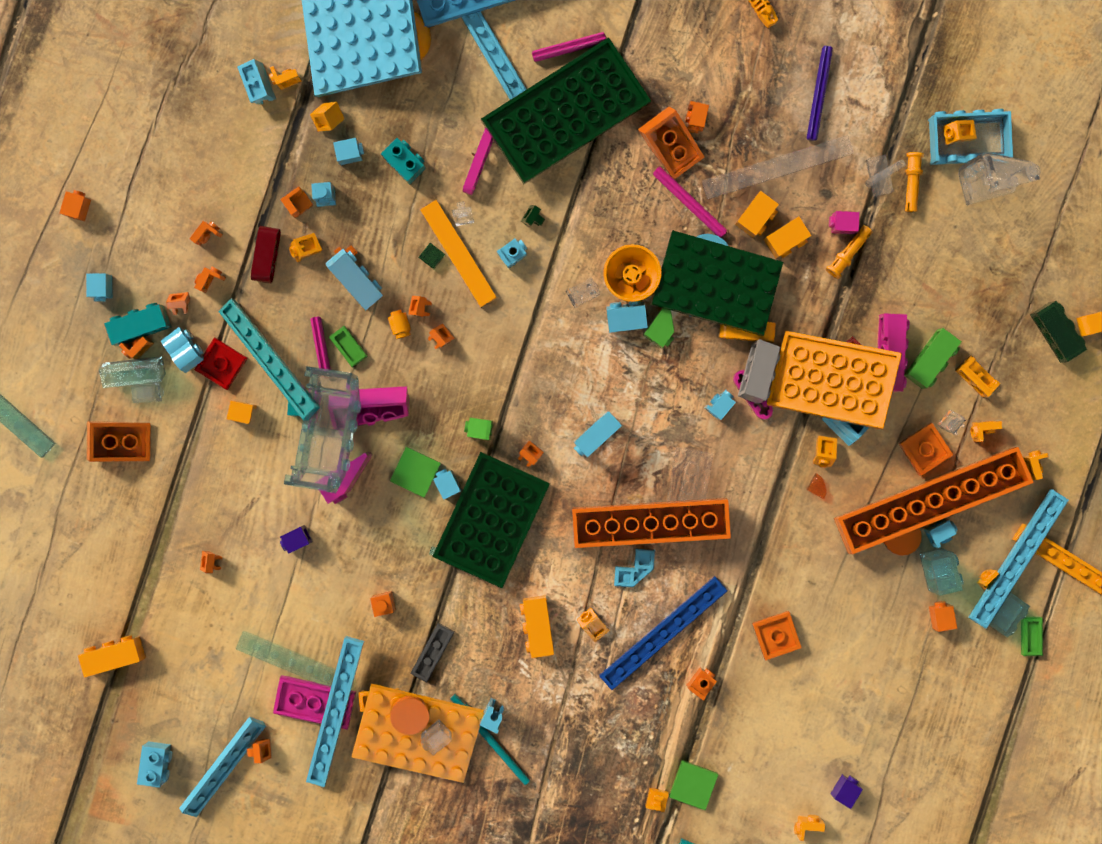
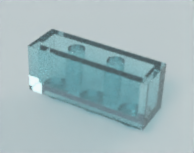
M162 356L106 362L99 369L103 388L162 382L166 375Z

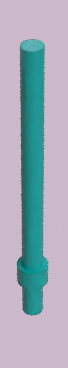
M456 694L450 698L453 703L468 706ZM480 726L479 733L520 781L524 785L528 784L530 779L487 729Z

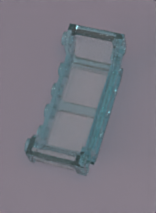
M306 366L305 376L310 377L309 384H306V387L309 388V394L320 406V409L308 421L303 420L295 466L291 465L292 474L285 475L284 484L336 493L346 476V471L350 468L349 455L354 447L353 433L357 430L356 417L361 409L358 376L353 373Z

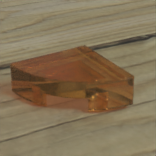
M815 473L806 490L825 499L826 486L824 480Z

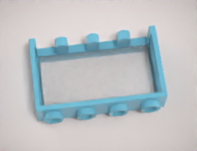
M994 109L992 112L975 110L973 113H966V111L960 110L953 112L954 114H946V111L935 112L928 119L931 153L930 165L1005 162L1013 158L1011 111ZM956 120H974L977 139L946 144L943 126Z

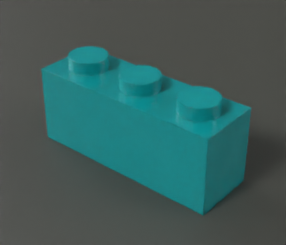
M157 303L148 304L146 309L140 311L139 309L127 312L128 315L123 317L121 315L111 317L109 322L104 323L111 345L119 346L121 342L129 343L139 337H146L172 328L165 306Z

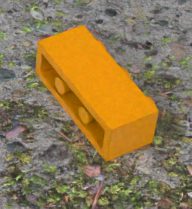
M546 595L523 598L520 610L521 615H525L526 622L523 623L524 634H528L529 641L525 642L527 653L531 654V658L554 655Z
M132 635L120 638L121 642L114 643V640L102 643L103 647L97 649L95 645L85 648L84 653L78 655L84 678L145 659L146 656L140 636L135 638Z

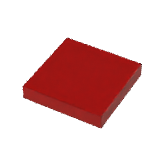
M214 337L203 354L204 360L194 370L228 390L248 357Z

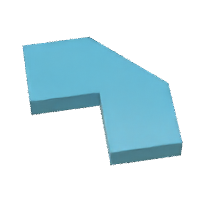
M635 548L634 567L615 566L614 586L634 587L654 570L655 550Z

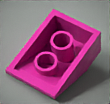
M371 452L362 454L316 483L327 504L332 502L337 504L348 498L346 494L352 490L371 459Z

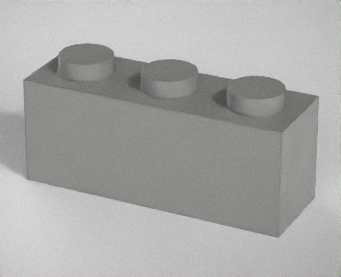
M761 339L752 343L738 397L757 404L769 398L771 393L769 387L775 377V365L780 359L779 346Z

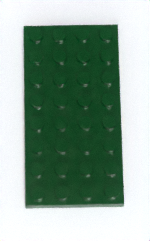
M608 37L482 117L481 122L524 185L650 104L651 100Z

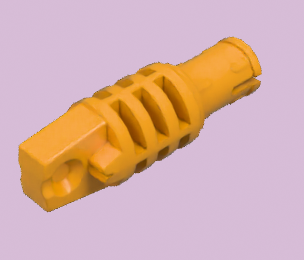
M748 0L755 13H757L758 18L767 28L777 23V15L769 0Z

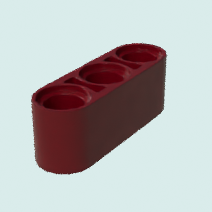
M266 226L259 227L251 269L252 281L272 283L281 237L280 229Z

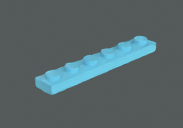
M252 717L246 720L179 809L182 813L194 817L199 815L245 755L247 749L251 747L265 729L266 725L263 721Z

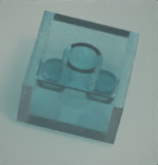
M940 548L919 553L928 591L941 596L963 590V578L957 568L959 561L954 552Z

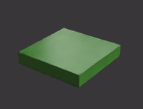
M406 447L390 482L425 498L441 463Z
M682 760L669 797L706 810L718 773Z

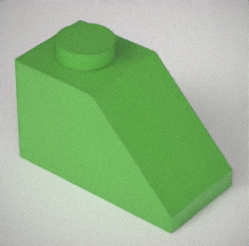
M662 308L643 334V336L660 348H663L664 345L668 347L674 339L672 337L674 327L671 310Z
M470 418L469 421L465 422L464 432L467 433V437L491 440L493 421Z

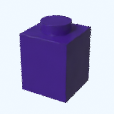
M305 525L280 536L281 547L288 554L313 542Z
M842 774L830 794L835 800L851 809L863 789L856 778L851 775L846 777Z

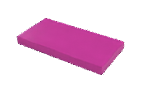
M281 675L273 714L321 724L331 686ZM351 690L341 726L342 729L348 730L356 691Z

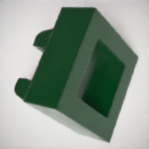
M530 205L520 222L527 226H532L533 223L542 226L545 219L539 215L541 211L539 207Z

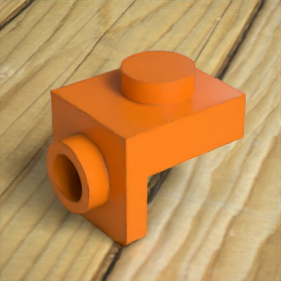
M204 267L202 273H199L195 279L196 285L194 288L207 293L214 276L225 281L226 277L221 275L222 271L211 267V269Z

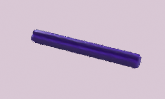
M823 46L806 137L810 141L818 139L833 47Z

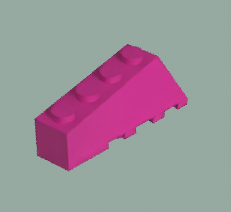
M884 313L879 315L877 348L902 353L893 392H903L907 384L904 370L908 365V360L905 358V350L908 349L909 345L906 331L909 330L910 322L907 319V314Z
M407 386L330 391L328 408L334 433H341V430L347 428L354 430L357 429V426L364 424L368 426L375 425V422L380 420L387 422L409 416Z

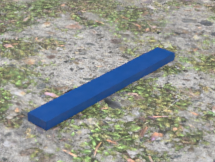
M715 576L605 669L599 675L600 678L611 690L616 688L727 592V589Z

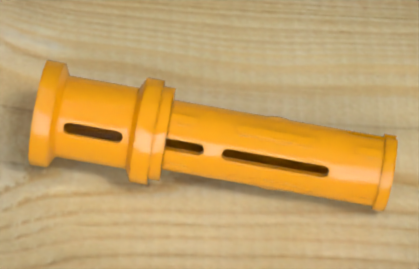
M910 152L906 154V157H908V167L905 173L908 176L905 212H917L919 179L923 174L921 164L924 153Z
M863 225L842 253H837L836 259L830 266L826 267V271L834 278L840 279L844 269L851 265L853 256L872 235V230Z

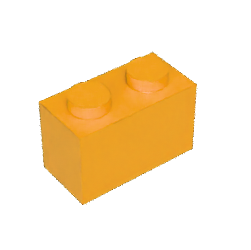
M760 191L735 225L752 238L757 234L760 236L767 227L764 225L768 219L772 220L778 213L776 208L779 204Z
M798 216L763 240L775 259L779 256L783 259L792 253L791 249L797 246L800 248L807 244V238L812 235Z

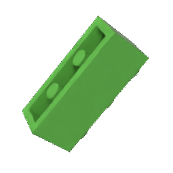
M944 328L937 329L904 376L921 389L932 387L937 381L936 376L938 373L943 372L949 363L947 361L949 358L955 356L960 350L958 346L962 341Z

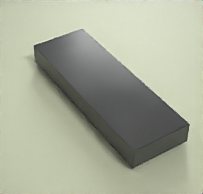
M438 622L410 674L427 683L455 631Z

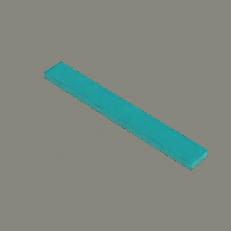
M231 298L218 312L304 421H308L320 409V406L236 300Z

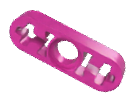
M745 370L738 371L733 376V382L738 390L741 385L738 382V375L741 374L743 376ZM746 400L759 419L771 417L773 408L767 405V400L760 403L762 407H768L766 416L765 414L760 415L761 408L759 405L754 407V402Z

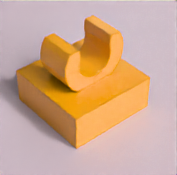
M650 787L645 805L646 808L665 813L669 796L668 791Z

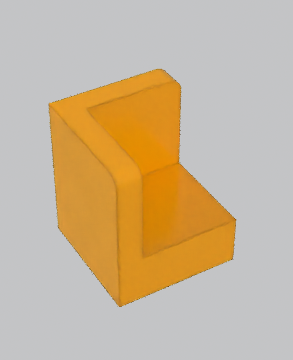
M337 102L323 103L310 114L318 132L333 130L344 120Z
M230 400L227 420L250 424L253 409H257V405Z

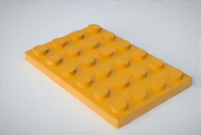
M785 331L780 350V359L776 365L775 377L772 381L767 405L884 430L902 353Z
M371 684L351 757L464 783L484 710ZM405 696L421 698L429 709V721L426 727L421 732L413 735H405L398 732L390 720L393 704L399 698Z

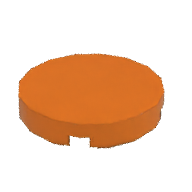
M918 528L885 541L884 544L894 554L900 556L909 555L920 546L922 540L921 530Z
M405 696L399 698L393 704L390 720L398 732L405 735H413L421 732L426 727L429 721V709L421 698Z

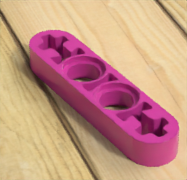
M486 128L463 186L462 192L473 195L493 143V138Z

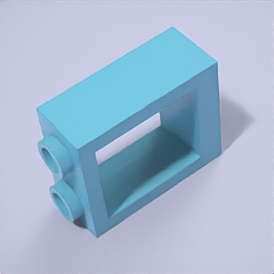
M607 411L574 441L576 445L574 449L581 457L584 454L586 457H589L622 425Z

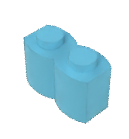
M178 327L162 339L161 343L170 354L176 366L184 373H187L204 360L202 356L203 350L198 344L194 345L192 341L194 337L187 329L183 330Z

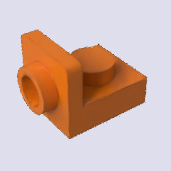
M202 221L189 239L201 246V244H205L209 240L211 232L220 238L223 234L219 232L220 227L212 221L210 223Z
M142 336L132 343L133 347L123 342L119 346L123 349L121 352L127 358L139 360L154 342L150 338Z

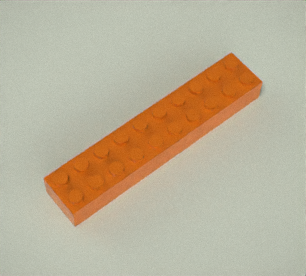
M1014 447L833 519L847 553L855 554L1034 482L1019 447Z

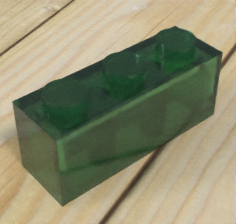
M1053 301L1039 308L1030 316L1059 362H1069L1088 349L1085 346V340L1077 334L1074 323L1065 315L1064 307L1057 301Z

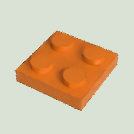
M929 423L898 443L919 476L924 475L953 456V453L933 423Z
M789 611L752 623L765 661L802 648Z

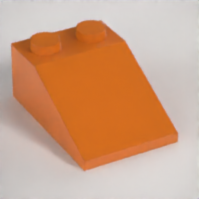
M667 107L638 129L649 148L674 180L704 158L703 153L681 117L671 107Z
M87 421V460L89 462L150 461V423Z

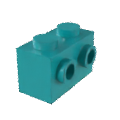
M396 138L381 155L410 185L426 169L423 165L425 161L419 154L414 155L410 151L411 146L405 140L400 141Z

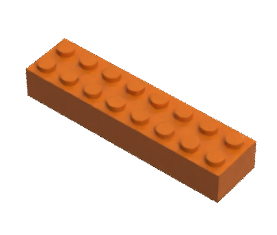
M727 498L573 507L572 509L575 548L731 539L729 503Z

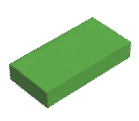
M345 326L329 337L352 368L368 357Z
M1021 617V655L1043 656L1042 617Z

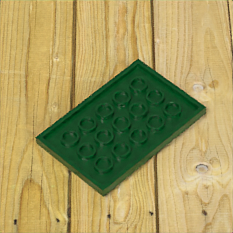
M672 230L661 267V280L655 290L651 305L764 336L783 262Z
M480 452L432 557L503 588L550 483Z

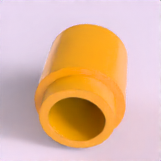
M401 310L391 312L388 321L392 334L395 335L396 339L410 336L411 327L406 312L402 313Z

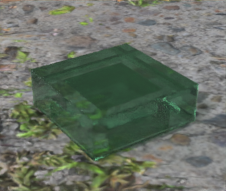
M429 243L418 258L434 270L445 254L432 243Z

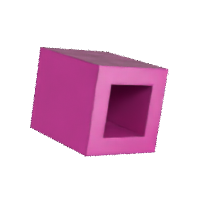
M834 212L829 217L831 233H857L859 231L860 212Z

